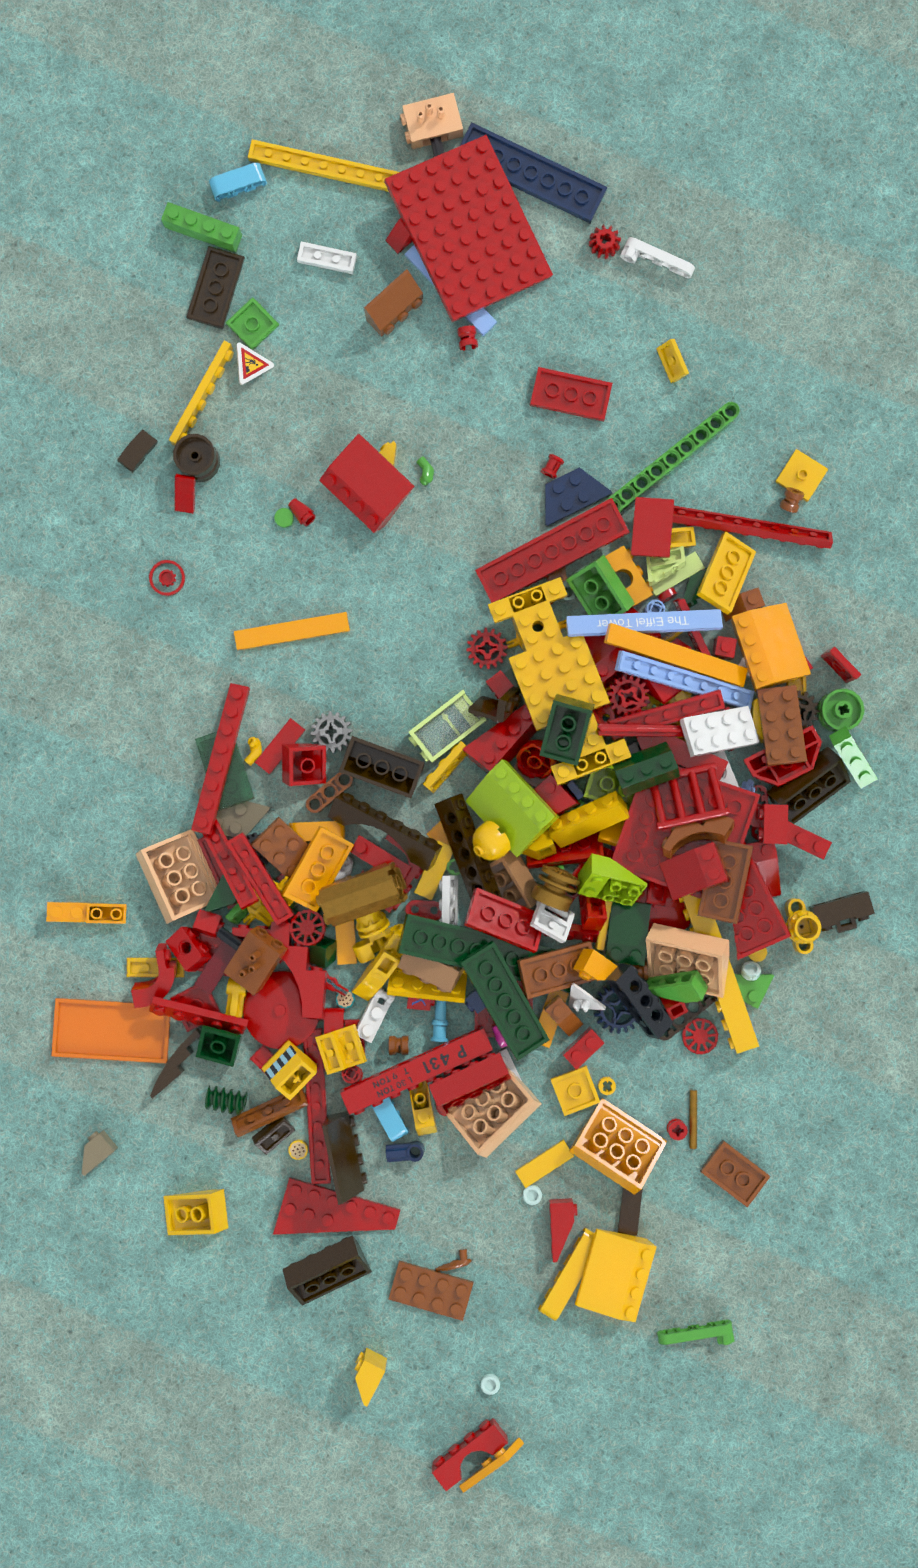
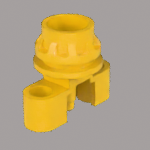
M796 898L788 899L785 903V912L788 917L786 925L791 933L789 938L792 940L795 951L808 954L813 950V942L821 933L820 920L815 914L806 910L802 900ZM797 902L799 904L798 911L793 912L791 910L792 903ZM799 944H807V947L801 950Z
M382 911L357 918L356 929L360 938H365L352 946L359 963H366L375 959L374 953L382 949L393 931L401 935L403 924H397L388 928L390 921Z

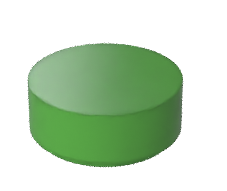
M281 508L276 511L274 519L279 527L287 528L293 524L294 516L289 509Z

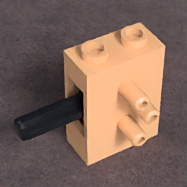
M454 93L402 106L403 113L400 114L402 126L406 125L407 132H405L407 144L411 143L412 150L431 145L434 157L445 153L442 142L463 137V126Z

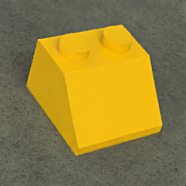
M366 1347L364 1353H359L354 1370H356L355 1379L363 1405L367 1407L385 1373L387 1358Z

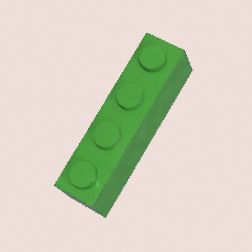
M167 202L161 218L164 227L169 230L236 253L242 238L239 227Z

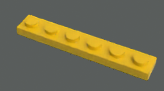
M223 341L170 436L169 441L172 445L175 446L182 437L188 435L186 433L189 428H193L197 422L196 415L199 411H203L206 406L205 399L208 394L211 395L214 392L215 381L217 378L220 379L225 371V368H223L225 363L230 362L234 355L233 347L229 342Z

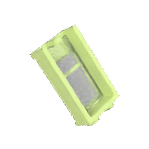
M464 690L409 731L411 736L408 739L414 747L418 745L422 749L420 754L426 762L429 760L432 763L487 721L485 717H476L468 712L473 702L466 696Z

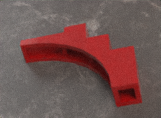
M288 920L278 925L275 922H271V929H268V926H259L264 928L274 939L280 940L288 948L282 959L293 973L298 984L302 1000V1018L324 1020L328 973L319 967H311V971L309 970L310 949L298 943H294V946H291L292 937L289 932L290 923H288ZM238 925V928L232 927V934L244 939L253 928H249V925Z

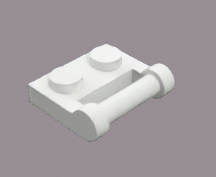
M537 901L530 926L560 943L566 942L575 913L570 910L564 912ZM547 908L563 917V920L544 909Z

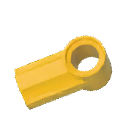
M231 978L228 979L226 995H228L225 1014L242 1018L244 1001L248 992Z

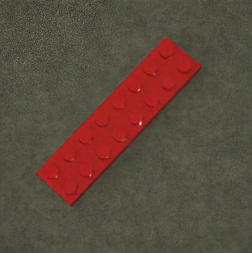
M610 498L475 571L491 603L511 596L630 532L613 499Z

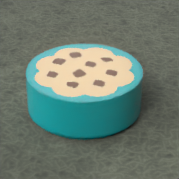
M343 989L340 990L346 994V997L337 993V1005L341 1008L351 1007L355 1003V994L351 990L349 992Z

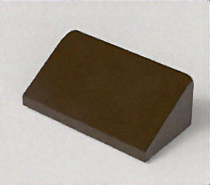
M284 1116L267 1124L252 1137L254 1145L267 1155L292 1134L295 1128Z

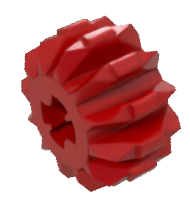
M603 224L601 230L596 227L594 233L590 234L589 238L591 241H589L588 245L592 247V254L598 252V258L601 257V254H604L605 259H608V255L613 257L615 256V251L620 249L621 237H617L618 230L612 232V225L606 229Z

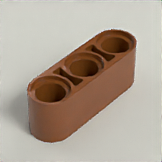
M339 772L307 799L306 808L312 813L321 812L334 801L336 796L345 792L353 785L354 777L349 776V783L342 785L340 777L345 774ZM328 787L335 789L333 797L329 798L326 796L325 790ZM314 799L320 801V807L317 810H313L310 805Z

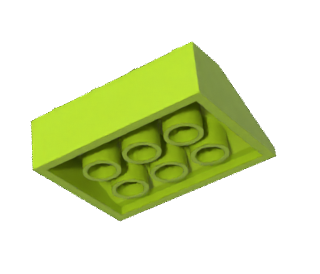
M503 759L484 777L466 799V803L484 822H494L500 827L497 830L501 834L505 833L511 846L510 851L517 858L559 818L511 764Z

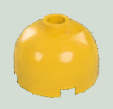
M486 821L475 830L472 838L475 854L490 861L498 860L511 849L507 835L505 833L501 834L497 830L500 827L492 821Z

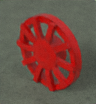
M162 560L152 567L149 574V582L153 590L158 594L171 596L183 588L185 573L178 563L171 560ZM169 563L179 568L182 580L176 590L166 593L159 591L154 586L153 573L158 566ZM169 569L163 570L159 574V582L162 583V586H173L174 582H176V574H173V571Z
M302 910L291 919L289 932L293 940L298 944L312 946L320 942L324 937L326 923L318 912ZM308 913L307 920L304 919L302 914ZM311 913L316 915L312 921L310 920ZM299 916H300V918H301V920H302V923L296 921V919H297ZM319 918L321 923L315 924L314 922ZM294 923L299 925L300 928L293 929ZM322 926V932L317 931L316 927ZM300 931V933L295 937L294 932ZM314 933L320 935L316 940L313 936ZM304 934V941H299L298 939ZM308 936H310L312 939V942L307 943Z
M695 1018L683 1028L682 1041L685 1047L692 1053L706 1054L716 1047L718 1031L711 1021L705 1018ZM697 1021H702L701 1028H698ZM705 1022L710 1024L706 1030H704ZM692 1023L695 1027L694 1031L688 1028ZM713 1028L714 1033L708 1034L707 1032ZM686 1031L691 1032L692 1036H685ZM708 1037H715L714 1042L709 1040ZM693 1039V1042L688 1045L686 1040ZM705 1042H708L712 1045L709 1048H707ZM697 1043L696 1050H693L691 1047ZM700 1044L703 1045V1047H704L705 1050L699 1051V1050H700Z

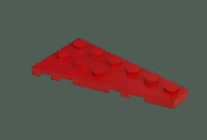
M752 856L738 924H733L738 960L791 937V933Z
M290 1177L273 1235L395 1230L401 1209L356 1196L338 1205L335 1190L315 1184L311 1185V1183Z

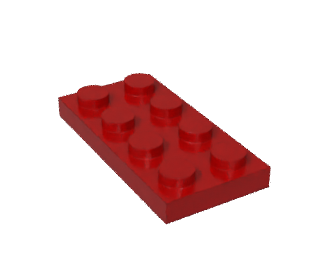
M538 367L530 406L604 422L613 383Z
M474 889L464 923L465 926L532 953L537 952L542 935L541 931L530 926L535 911L482 889Z

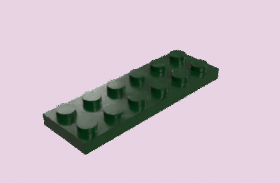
M490 941L459 961L515 1060H520L550 1040L494 941Z

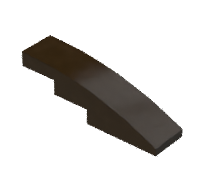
M197 1028L168 1060L150 1094L152 1099L185 1071L180 1064L194 1052L190 1045L200 1037V1028Z

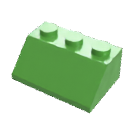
M604 555L566 579L588 615L623 614L635 604Z

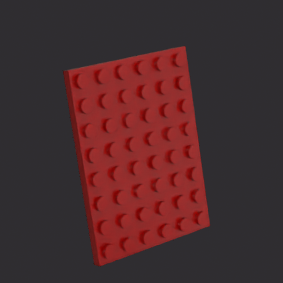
M487 135L385 178L384 183L452 322L553 276Z

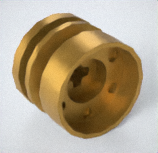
M543 865L541 870L547 873L548 876L539 874L538 878L544 881L545 884H535L530 896L547 906L568 912L573 899L566 895V892L576 893L577 889L570 886V884L579 886L580 880L566 870L555 866Z

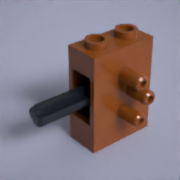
M259 926L251 929L243 941L224 927H221L217 932L218 938L236 950L223 973L252 995L257 994L262 990L288 948L280 940L274 939L264 928Z

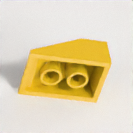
M224 1189L163 1196L168 1235L216 1234L228 1229Z

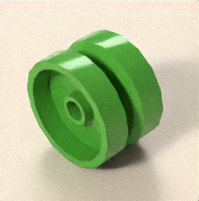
M837 689L827 693L820 699L816 709L820 710L817 713V718L821 726L832 732H836L845 726L848 730L858 726L863 719L865 711L860 696L848 689Z

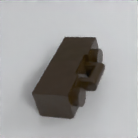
M868 891L857 892L809 906L810 912L815 914L820 920L821 932L833 929V925H835L837 933L856 929L855 919L863 921L869 919V915L875 914ZM849 919L850 922L840 925V921Z

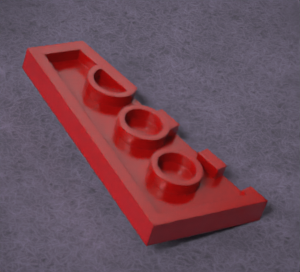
M600 831L563 848H560L553 841L557 853L540 860L526 855L528 869L540 868L543 865L557 866L583 863L588 860L591 854L604 856L603 843L598 841Z

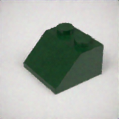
M203 1025L196 1057L233 1067L239 1052L242 1036Z

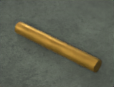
M690 1090V1149H697V1090Z

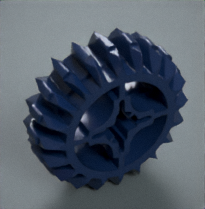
M605 985L602 986L605 992L602 994L600 991H597L601 998L595 999L612 1009V1019L609 1021L605 1017L603 1010H598L593 1013L594 1017L600 1016L597 1019V1023L604 1022L602 1028L606 1029L609 1026L610 1033L614 1031V1028H616L617 1034H620L621 1028L627 1033V1026H630L632 1030L635 1029L632 1023L636 1022V1020L619 997L615 1001L606 1000L609 995L615 993L611 986L610 989H607ZM619 1003H622L621 1006L625 1010H619L616 1013V1009L612 1005L615 1006L619 1005ZM621 1015H631L628 1020L617 1023Z

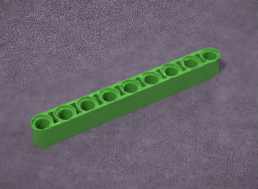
M735 402L724 404L608 499H613L621 513L636 500V497L642 496L730 425L739 415L740 409L738 404ZM725 410L733 411L734 416H728ZM710 422H717L719 428H713ZM696 433L703 434L704 440L697 439ZM681 445H687L690 451L684 452L681 449ZM666 457H673L675 463L669 464L666 461ZM651 469H658L661 475H653ZM642 480L645 482L646 487L640 488L636 482ZM628 492L631 495V499L625 500L622 497V493Z

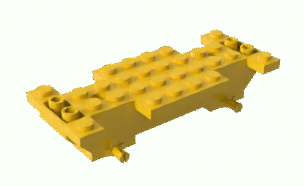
M561 577L488 604L495 624L512 618L516 638L506 641L508 649L519 645L523 653L510 657L509 662L536 731L547 727L556 694L595 704L594 709L610 704L584 636L563 637L561 629L567 627L566 619L557 623L550 603L567 597ZM536 624L542 625L543 630L540 632H536L533 630L532 627ZM592 714L578 766L561 762L550 767L557 786L631 758L625 739L606 745L603 737L599 736L596 732L598 724L594 714Z

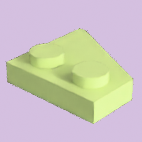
M684 546L670 548V558L646 557L649 586L657 584L686 566Z

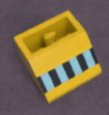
M287 1040L262 1066V1070L274 1087L291 1100L317 1073V1064L292 1042Z

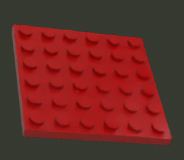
M696 774L705 811L716 810L717 805L709 777ZM689 777L677 778L686 816L697 814ZM718 780L725 808L728 807L730 814L725 816L734 819V829L727 841L743 844L760 794ZM669 781L659 784L658 788L666 820L678 818ZM648 788L634 794L628 811L629 818L625 820L612 859L637 877L668 887L660 863L669 858L663 856V848L661 846L664 839L671 835L672 827L657 829L658 817L651 789ZM699 840L686 844L672 858L709 844L713 840ZM702 891L693 893L691 896L701 899Z

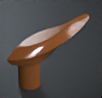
M467 1249L459 1250L460 1260H452L450 1263L435 1268V1270L448 1271L469 1265L472 1261L467 1259Z

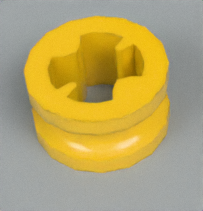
M603 1077L598 1083V1088L602 1094L611 1095L616 1089V1084L612 1078ZM603 1082H612L610 1085L611 1090L608 1091L606 1089L604 1091L602 1089L604 1087Z

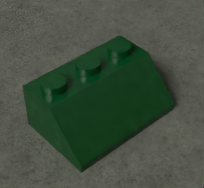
M667 742L633 753L631 758L612 765L624 797L680 777L678 765Z

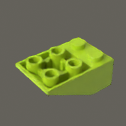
M596 854L590 855L578 873L580 884L577 888V894L603 899L604 901H612L625 906H632L647 887L646 882L613 859Z

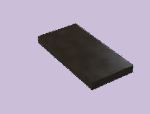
M208 246L186 316L187 319L219 329L224 328L245 260L244 256Z

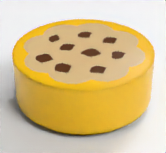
M300 1139L294 1140L289 1146V1155L295 1160L305 1158L308 1153L307 1143Z

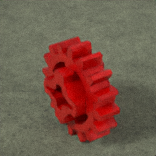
M484 628L483 633L478 629L477 636L471 635L473 641H467V644L471 646V648L466 649V652H471L468 659H474L473 665L479 663V669H482L483 665L486 666L487 670L490 669V665L497 668L496 662L502 664L501 656H507L503 652V650L508 649V646L503 645L506 639H500V632L497 635L494 634L495 629L488 632L487 628ZM483 637L481 644L475 646V643ZM490 637L494 638L498 642V644H494L492 641H490ZM485 644L493 648L489 653H485V650L481 649L485 647ZM499 652V655L491 661V656ZM476 654H481L484 657V661L480 660Z
M622 674L621 680L615 677L616 683L609 684L612 690L606 693L611 696L609 697V701L612 703L610 707L612 710L617 708L616 713L618 715L622 711L624 716L628 715V712L631 714L635 713L636 710L640 712L641 706H647L644 700L649 699V696L645 694L649 692V689L644 687L646 685L644 681L639 682V677L633 679V675H628V678H625ZM638 687L640 689V697L636 694ZM616 693H617V694L619 695V697H620V699L618 700V703L616 702V699H615V694H616ZM623 693H631L634 698L628 696L625 698Z

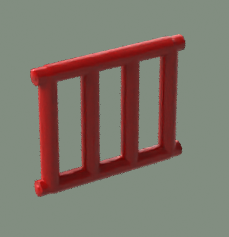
M717 763L679 770L680 777L678 778L689 777L697 814L686 816L677 778L670 780L669 783L678 818L666 820L658 785L650 787L658 817V830L730 814L728 807L725 808L715 771L717 770ZM708 772L717 805L716 810L705 811L696 774Z

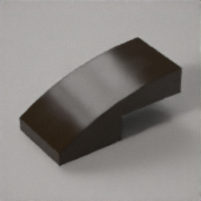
M142 429L124 449L117 461L133 473L145 460V456L157 445L158 441Z

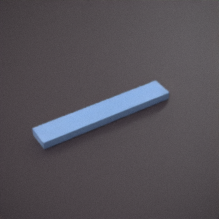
M413 245L405 253V257L433 284L415 245ZM484 308L465 316L482 336L497 324V321Z

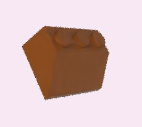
M407 269L364 307L366 321L381 337L384 334H390L398 321L403 322L408 317V312L411 309H417L423 303V292Z

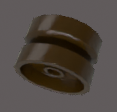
M188 434L176 443L173 450V460L183 475L194 476L195 482H205L212 479L218 472L220 456L211 441L205 436Z

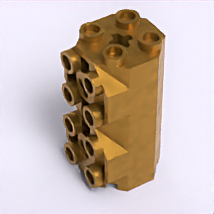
M394 862L383 863L370 868L369 871L338 879L334 883L322 887L319 890V895L316 896V902L323 910L324 922L334 927L405 902L408 895L403 893L404 889L407 888L401 870L398 867L396 868Z

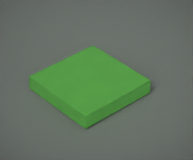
M252 297L226 322V325L248 348L254 350L279 326V323Z

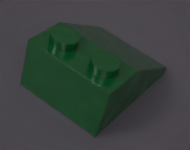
M556 694L552 703L540 756L578 766L595 704Z
M612 902L606 958L616 963L645 965L646 937L648 935L651 904L635 902L632 906H625Z

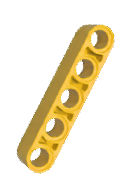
M587 1228L583 1229L584 1232L581 1238L578 1237L573 1246V1252L567 1256L563 1263L565 1266L555 1277L553 1287L549 1288L544 1297L543 1304L539 1305L538 1311L554 1321L559 1318L583 1276L595 1234Z

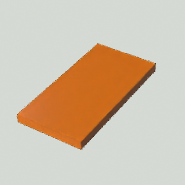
M55 998L51 1056L167 1063L171 1017L165 1015L157 1016L149 1012L150 1006L134 1008L133 1002Z

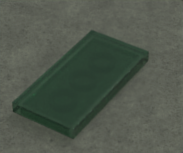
M217 732L195 739L205 773L207 772ZM237 741L218 811L255 799Z

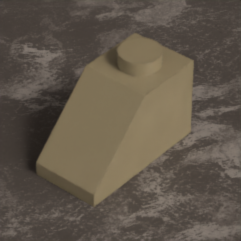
M104 1130L100 1133L95 1131L87 1138L89 1142L84 1146L83 1176L118 1148Z

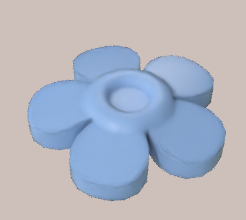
M752 779L742 782L741 788L755 793L754 781Z

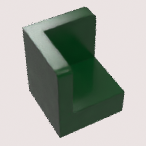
M324 936L320 942L310 946L309 962L319 967L327 968L336 960L337 941Z

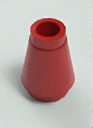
M294 498L288 504V507L300 524L308 526L315 520L316 515L314 511L297 498Z

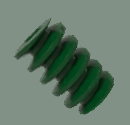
M209 1085L205 1098V1108L209 1110L213 1105V1110L217 1111L220 1107L222 1113L228 1108L229 1114H232L235 1110L236 1115L239 1116L245 1109L248 1092H245L242 1097L240 1090H238L236 1095H233V1089H230L228 1094H226L225 1087L222 1088L221 1092H218V1086H215L213 1091H211Z

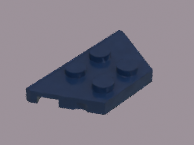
M580 467L545 484L546 527L612 495L611 490Z

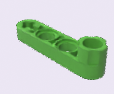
M728 1319L709 1322L707 1325L702 1326L696 1324L687 1326L688 1328L684 1329L678 1327L657 1332L658 1343L661 1345L716 1337L717 1343L722 1345H729L735 1342L732 1321Z

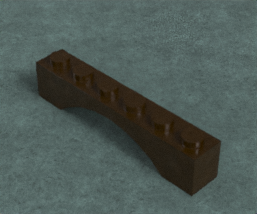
M343 792L335 797L327 816L343 826L363 824L382 830L402 847L411 863L426 871L435 865L442 849V845L438 844L435 839L421 835L418 830L408 828L403 822L388 817L383 811L371 808L368 803L358 801L349 793Z

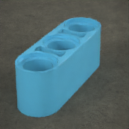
M252 163L214 176L209 180V184L215 201L220 202V199L226 197L228 199L237 196L240 192L245 191L246 193L255 190L258 186H265L267 181L261 164Z
M388 1097L383 1099L382 1104L372 1108L388 1137L394 1142L410 1133L408 1127H405L400 1112L396 1111L393 1105L395 1103Z

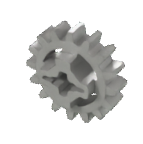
M329 711L328 716L322 713L321 720L315 719L318 724L312 725L315 731L311 732V735L316 736L313 742H319L318 745H326V752L331 749L332 753H335V748L342 751L341 746H348L346 740H351V737L348 735V733L353 732L352 729H348L351 723L344 722L346 720L345 716L339 718V712L335 716H333L331 711ZM335 720L341 722L344 728H338L335 725ZM325 721H327V725L324 727V729H320L321 725ZM331 725L334 730H337V733H334L332 738L327 734V731H330ZM344 735L343 739L337 743L338 737ZM320 737H326L329 745L325 744Z

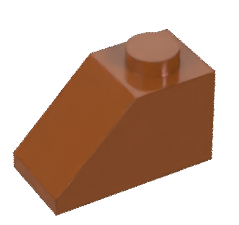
M759 587L738 595L732 612L728 615L722 612L725 622L730 621L734 615L765 606Z
M559 995L544 1006L545 1011L569 1037L583 1025V1022Z

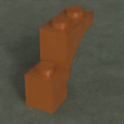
M724 815L703 820L702 825L693 822L672 827L671 835L664 839L661 846L663 848V856L671 859L681 847L699 840H713L725 844L734 829V819Z

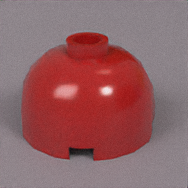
M536 739L526 742L516 755L519 770L530 778L541 777L540 779L547 777L552 771L550 767L555 765L556 760L540 756L543 740Z

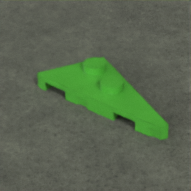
M735 974L744 1002L758 1009L774 975L760 974L757 980L749 981L743 978L741 974Z

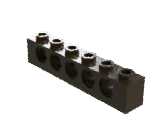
M461 793L435 803L436 811L470 900L476 888L502 898L488 860L477 856L473 850L472 838L476 828L463 794Z

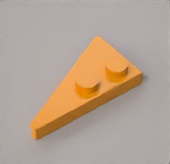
M517 1438L505 1449L501 1448L497 1451L493 1459L490 1456L481 1463L483 1467L459 1485L462 1492L464 1493L508 1462L524 1442Z

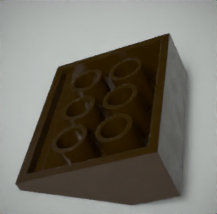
M348 1111L327 1115L322 1125L338 1205L345 1203L364 1191L365 1184H368L367 1174L362 1172L361 1165H364L363 1155L358 1153L357 1148L360 1145L359 1136L354 1134L353 1129L356 1126L355 1116L349 1115Z

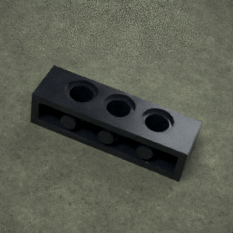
M620 964L605 979L647 1037L659 1039L673 1024L667 1011L659 1004V999L648 989L649 985L640 978L638 970L633 965Z

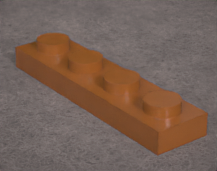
M303 1088L291 1100L282 1094L241 1113L239 1116L232 1117L231 1121L235 1135L239 1138L308 1106Z

